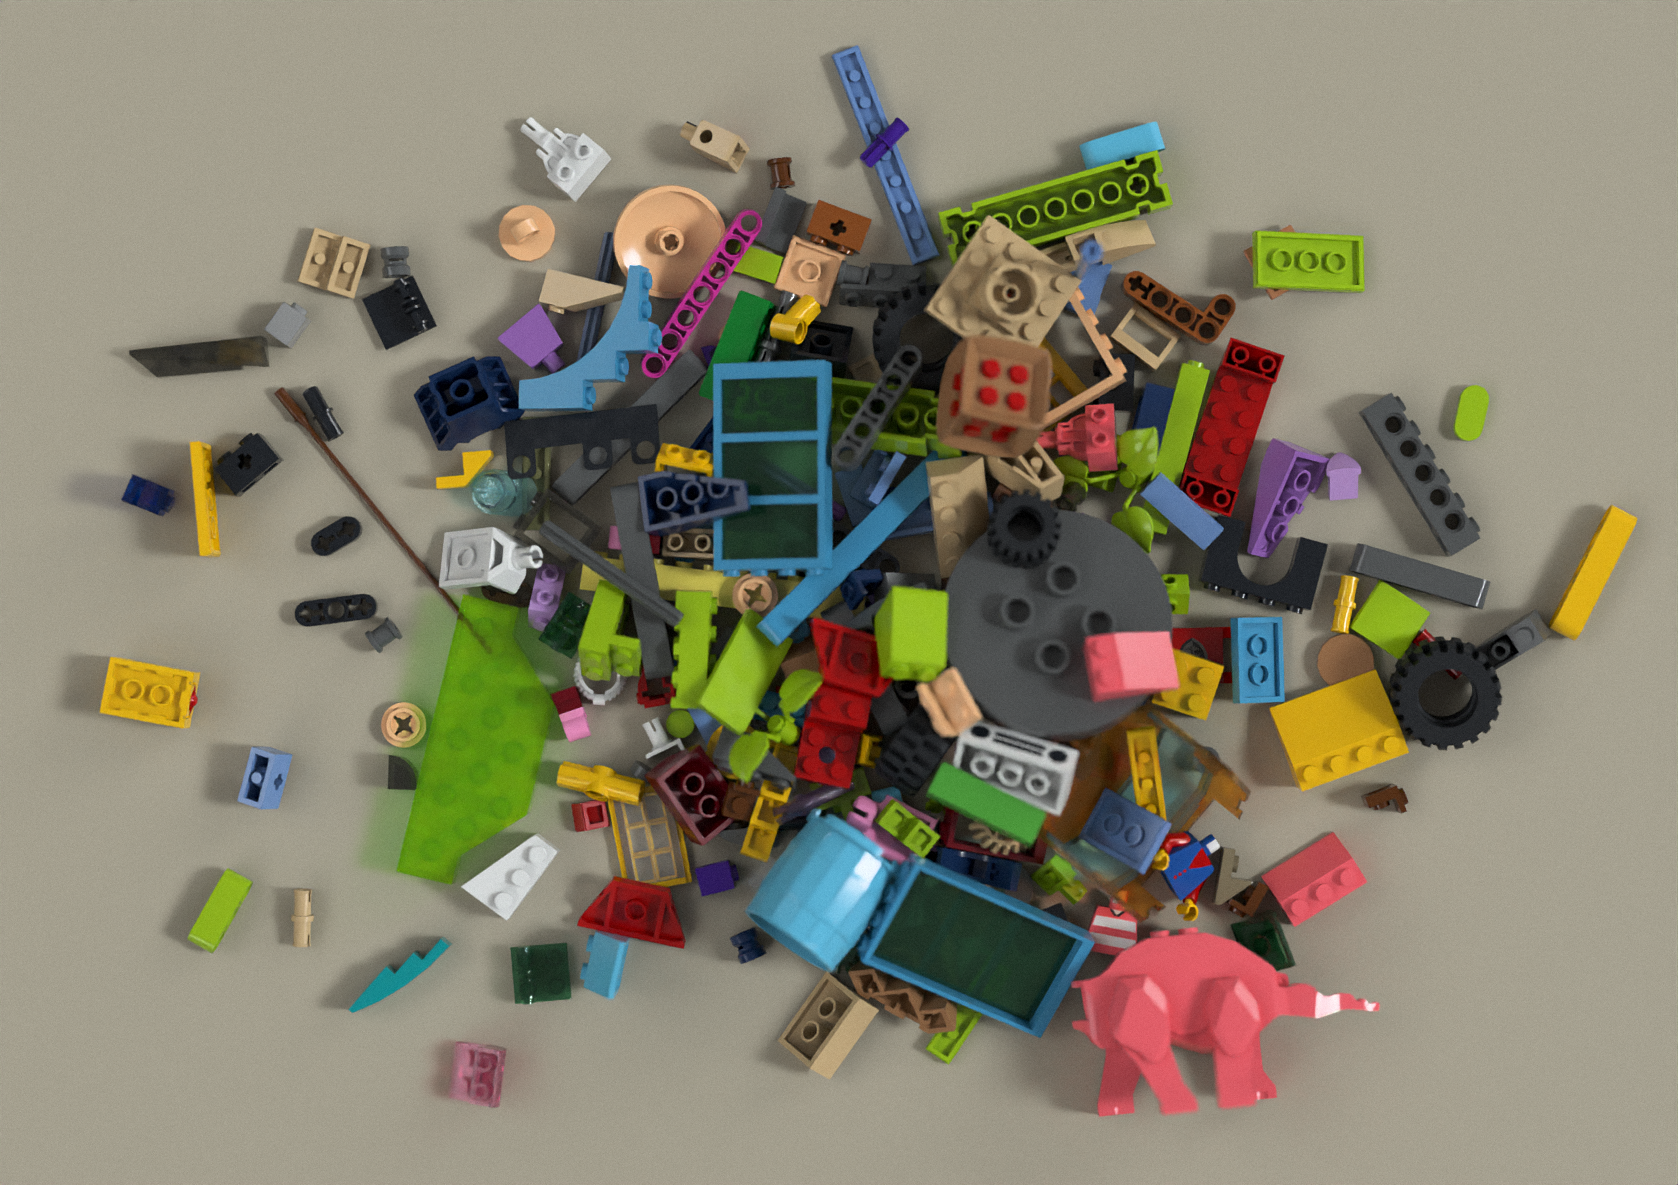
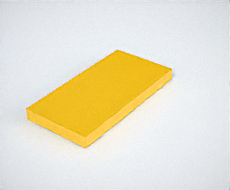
M194 441L190 442L199 554L202 557L208 558L220 557L212 449L210 444Z

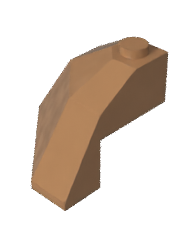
M942 922L920 924L917 927H912L889 937L876 947L875 950L917 968ZM948 932L926 972L958 986L959 974L955 947ZM861 960L849 969V975L858 995L867 1000L872 997L885 1005V1010L901 1019H904L906 1016L920 1024L919 1029L928 1034L955 1031L957 1002L863 963Z

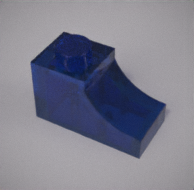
M132 474L121 500L156 515L164 516L165 512L169 513L174 505L175 497H173L175 491L145 477Z

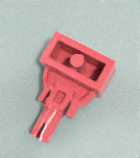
M1114 404L1085 405V413L1074 416L1068 422L1058 423L1055 431L1042 432L1037 442L1043 449L1056 448L1059 451V455H1070L1077 460L1088 461L1089 472L1118 470L1117 425Z

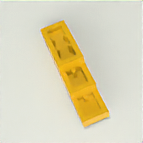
M781 742L776 743L772 755L793 774L798 748L785 746ZM763 781L761 794L758 797L740 854L767 863L792 789L791 787L788 790L774 787L771 781Z

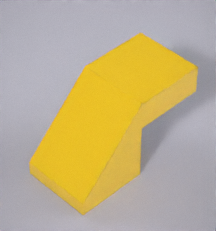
M493 451L462 452L464 475L436 477V488L438 490L468 488L494 458Z

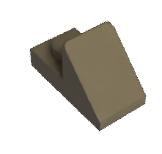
M1221 847L1212 903L1216 905H1222L1253 883L1250 880L1231 877L1232 872H1237L1239 856L1235 855L1236 850L1232 848Z

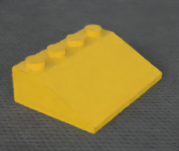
M1376 669L1269 707L1296 787L1302 792L1409 753L1402 730Z

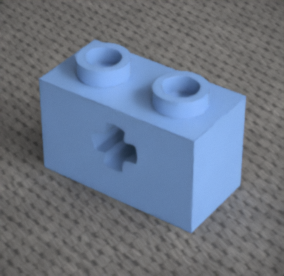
M269 746L251 747L237 801L261 810L278 809L293 754Z

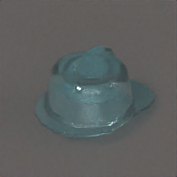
M491 469L482 472L475 479L472 486V499L476 507L482 512L503 516H522L535 505L537 487L530 477L511 479L508 476V470Z

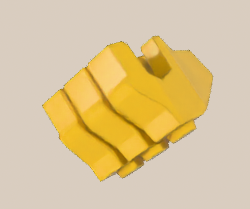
M862 731L860 733L855 764L875 769V758H879L881 747H878L879 741H882L883 736Z

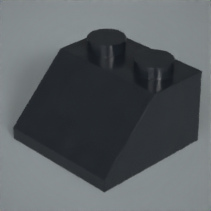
M813 320L807 327V333L803 342L792 344L789 361L825 360L832 363V377L844 379L854 327Z

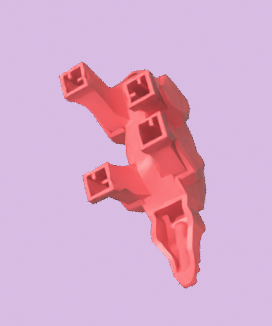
M1198 927L1178 929V935L1171 936L1169 935V930L1150 932V938H1144L1118 952L1106 968L1097 976L1071 981L1072 988H1081L1086 1019L1072 1021V1026L1086 1034L1094 1045L1106 1051L1097 1099L1099 1117L1135 1113L1133 1093L1140 1074L1143 1075L1157 1098L1161 1114L1168 1115L1198 1111L1197 1100L1182 1081L1170 1044L1201 1054L1212 1053L1217 1107L1224 1109L1256 1105V1100L1277 1098L1276 1086L1263 1071L1260 1049V1031L1275 1017L1291 1015L1318 1018L1339 1010L1379 1011L1380 1007L1378 1002L1368 1004L1365 999L1358 998L1356 1000L1348 993L1322 996L1313 986L1308 984H1289V978L1286 974L1276 972L1272 965L1237 942L1204 932L1198 933Z

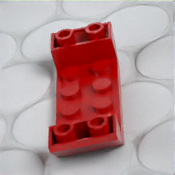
M1230 338L1218 366L1179 484V489L1201 508L1231 517L1239 493L1237 489L1272 386L1276 383L1285 355Z

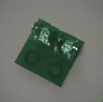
M568 592L538 640L550 646L556 652L572 659L578 650L591 604Z
M567 942L510 947L515 1004L528 1005L534 1004V1002L572 999Z

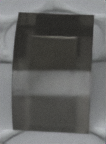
M389 755L388 789H420L419 774L415 766L408 759L400 755Z

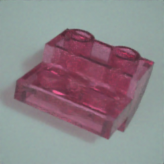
M457 1041L455 1044L449 1098L468 1101L469 1104L500 1107L507 1049L496 1045Z

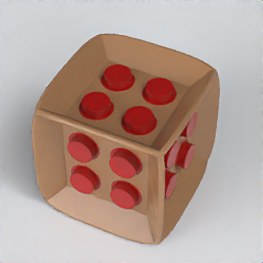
M973 335L964 338L949 355L942 375L937 412L938 441L956 449L990 456L1018 457L1025 454L1040 437L1047 416L1051 381V359L1049 352L1034 345L992 336Z

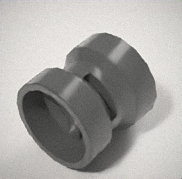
M393 246L380 249L381 258L384 260V267L382 268L383 278L411 276L410 266L407 265L409 247Z

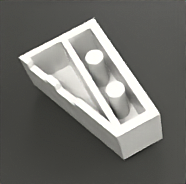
M537 833L461 887L502 918L508 920L551 864L560 849Z

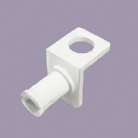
M659 717L651 720L656 732L653 731L649 722L642 725L654 747L652 752L645 755L646 759L676 744L680 751L685 749L680 738L675 741L668 739L659 721Z

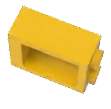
M662 443L656 458L655 473L667 471V466L669 465L706 473V477H714V453L680 447L676 444Z

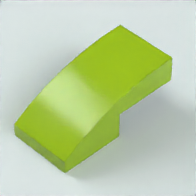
M894 799L889 801L875 819L876 823L922 858L926 856L940 838L936 832Z

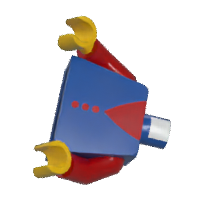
M1189 831L1167 833L1152 859L1154 861L1152 868L1159 870L1168 888L1180 901H1183L1184 904L1177 905L1176 911L1178 914L1184 915V921H1194L1198 917L1196 903L1200 891L1214 871L1207 856L1218 850L1220 845L1212 834L1198 841Z

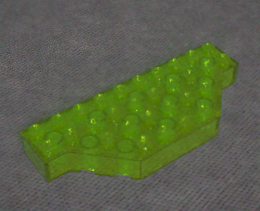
M465 594L462 596L396 872L452 885L456 882L463 854L531 812L556 706L540 675L515 636L521 612L520 607Z

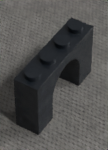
M1221 515L1215 516L1214 520L1224 529L1206 549L1198 579L1199 582L1204 583L1203 588L1215 592H1220L1221 588L1232 590L1231 596L1246 600L1248 595L1259 598L1258 603L1275 607L1277 602L1287 605L1286 611L1302 614L1303 610H1311L1328 544L1298 537L1291 563L1285 576L1272 585H1259L1246 578L1238 564V549L1246 522Z

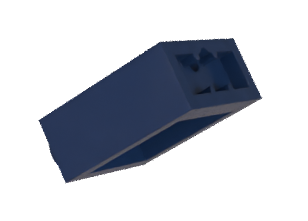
M1147 382L1141 389L1132 430L1156 427L1159 456L1175 389Z

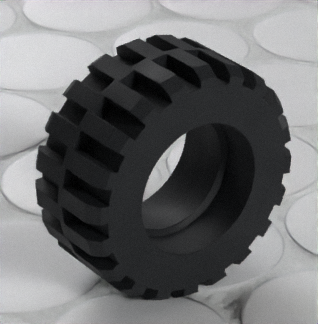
M920 282L914 287L907 285L901 288V292L896 295L893 293L889 296L885 305H881L878 310L877 319L874 320L872 341L875 359H877L879 368L883 373L901 348L900 333L904 324L910 318L926 313L924 309L941 284L933 283V285H926L925 282ZM953 332V344L949 353L939 361L924 364L921 373L911 388L936 391V394H939L946 361L963 338ZM907 356L903 359L902 362L905 366H913L916 364V362L912 361ZM899 379L890 380L895 386L897 384L901 386L902 381Z
M1444 636L1435 637V641L1429 643L1425 639L1419 642L1420 647L1415 650L1410 647L1405 652L1406 657L1403 660L1399 659L1395 664L1396 672L1391 673L1389 681L1391 684L1389 698L1394 714L1402 729H1405L1408 736L1414 741L1418 739L1422 745L1429 748L1432 745H1436L1438 750H1447V746L1454 745L1455 749L1464 748L1463 743L1470 740L1471 744L1478 741L1477 735L1481 732L1486 734L1491 729L1489 724L1491 720H1497L1499 715L1497 708L1502 704L1500 680L1488 657L1482 651L1477 650L1476 646L1472 643H1463L1460 638L1451 637V640H1445ZM1450 669L1462 672L1469 679L1472 687L1471 697L1465 707L1449 716H1434L1427 713L1420 705L1418 691L1424 680L1440 670Z
M921 702L875 766L876 773L907 796H915L958 737L942 736L933 726V719L928 709Z

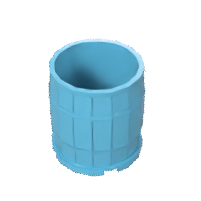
M814 808L806 818L808 823L789 843L788 847L775 862L744 912L762 930L790 951L819 969L832 973L836 965L853 948L867 929L876 910L883 906L885 892L890 885H894L898 878L900 865L895 860H892L889 864L880 856L884 850L850 825L831 814L826 819L818 816L821 810Z

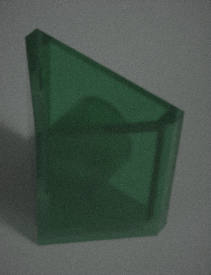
M1269 909L1230 925L1236 942L1272 965L1275 971L1296 965L1276 911Z

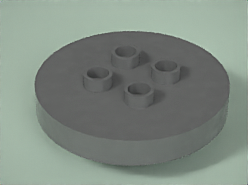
M1058 510V518H1061L1062 524L1055 551H1052V555L1048 560L1043 559L1041 565L1036 567L1033 563L1030 568L1024 569V564H1019L1018 568L1012 567L1013 562L1010 561L1004 564L1001 562L1002 556L998 555L996 557L992 553L993 546L989 547L988 535L985 532L960 558L945 590L948 595L947 669L956 668L983 717L997 726L1052 742L1084 739L1102 733L1125 720L1149 695L1143 694L1093 702L1083 650L1086 638L1114 633L1169 632L1171 641L1173 625L1167 589L1157 567L1147 553L1132 538L1115 526L1087 514ZM1015 518L1007 524L1010 534L1020 541H1032L1041 534L1038 525L1029 518Z

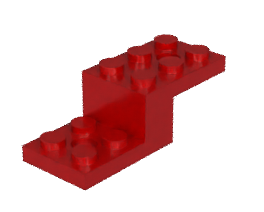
M825 682L821 683L807 701L793 771L796 779L845 790L850 789L860 733L867 726L872 696ZM830 748L833 750L835 758L831 763H824L820 760V749Z

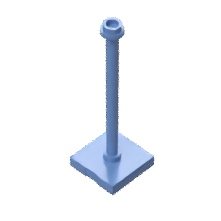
M1088 241L1081 248L1080 255L1082 259L1077 269L1070 273L1081 280L1078 287L1085 299L1080 302L1086 311L1091 308L1095 315L1103 287L1106 285L1112 265H1102L1101 261L1098 262L1103 255V249L1099 243ZM1068 301L1063 309L1077 314L1071 302Z

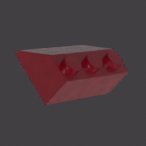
M700 744L693 745L666 757L644 775L693 843L704 846L736 820L735 818L720 814L728 784Z

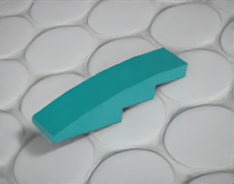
M445 937L441 938L425 957L418 951H415L398 971L389 964L348 1010L352 1013L357 1012L401 989L430 967L452 943Z

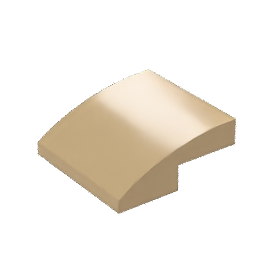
M314 227L297 282L354 299L370 244Z

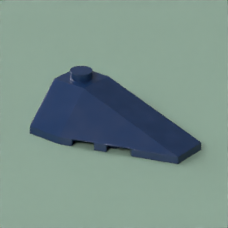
M660 471L638 477L644 531L655 536L662 537L684 532L750 510L746 481Z

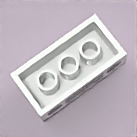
M979 720L960 734L953 766L1040 810L1060 816L1069 797L1079 751Z

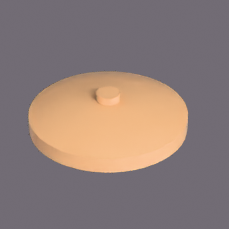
M659 185L636 195L620 213L613 234L614 254L617 264L626 278L628 277L629 265H641L649 269L652 275V288L649 289V295L665 299L681 298L726 229L716 207L699 192L681 185ZM715 262L710 266L709 273L711 276H716L722 263ZM699 286V287H697V288L694 290L693 294H694L695 292L701 290V289L704 288L705 286Z

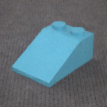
M599 930L595 931V935H589L586 951L591 952L589 963H583L580 979L585 980L584 988L607 999L613 1000L620 988L630 937Z

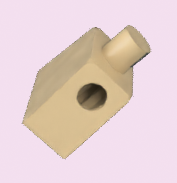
M701 120L698 126L687 121L680 132V137L689 140V145L696 153L735 173H738L750 149L740 136L705 120Z

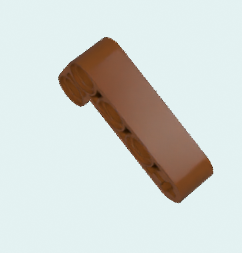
M1140 271L1130 272L1121 284V289L1126 297L1135 303L1137 302L1147 311L1200 345L1212 344L1219 337L1236 309L1235 301L1231 296L1219 294L1209 302L1204 312H1202ZM1135 279H1139L1141 281L1139 286L1146 291L1149 286L1153 289L1144 300L1141 297L1145 292L1138 288L1132 291L1130 289L1131 283L1128 280L1133 282ZM1153 294H1162L1166 299V305L1162 308L1155 307L1151 301ZM1217 301H1224L1229 307L1228 314H1218L1214 309L1215 303ZM1176 310H1186L1190 315L1189 322H1178L1175 317ZM1203 324L1209 325L1213 329L1212 338H1202L1199 334V327Z

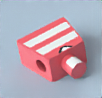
M1112 890L1109 906L1096 904L1087 928L1095 941L1091 951L1116 955L1118 952L1137 943V913L1125 910L1128 893Z

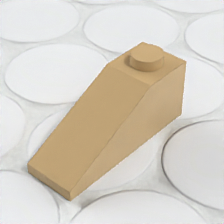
M547 269L539 302L548 305V311L564 315L565 310L578 312L623 300L626 288Z

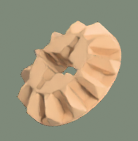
M751 573L746 574L736 582L733 588V603L741 614H744L746 609L751 608L764 617L776 606L778 600L777 587L768 576H751ZM762 584L760 595L763 596V599L767 600L766 603L756 600L749 607L750 596L744 589L754 591Z
M407 702L394 704L386 710L382 717V733L386 740L394 746L401 748L411 747L422 740L427 730L426 717L421 709L414 704ZM412 715L409 726L414 733L403 730L396 734L400 724L395 719V716L398 719L405 720Z

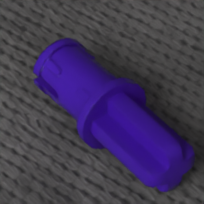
M898 117L895 118L881 134H876V140L860 155L862 163L869 168L873 167L888 151L891 152L893 150L892 146L909 131L908 126Z

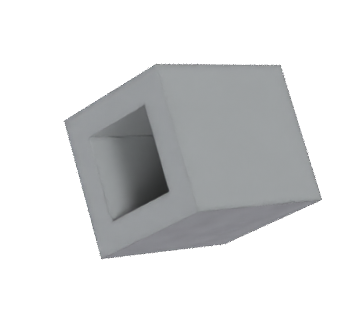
M283 302L264 330L286 346L292 348L311 320L305 317L308 311L295 302L291 306Z

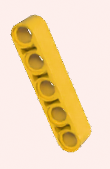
M1614 505L1608 507L1550 620L1548 628L1573 641L1578 638L1636 525L1637 517Z

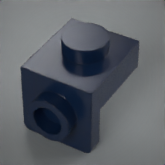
M860 569L858 571H851L839 589L850 610H856L865 596L872 595L884 579L880 569Z

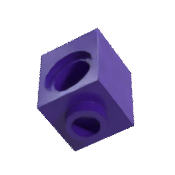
M729 859L695 868L702 897L735 889V882L740 881L736 864L730 865Z

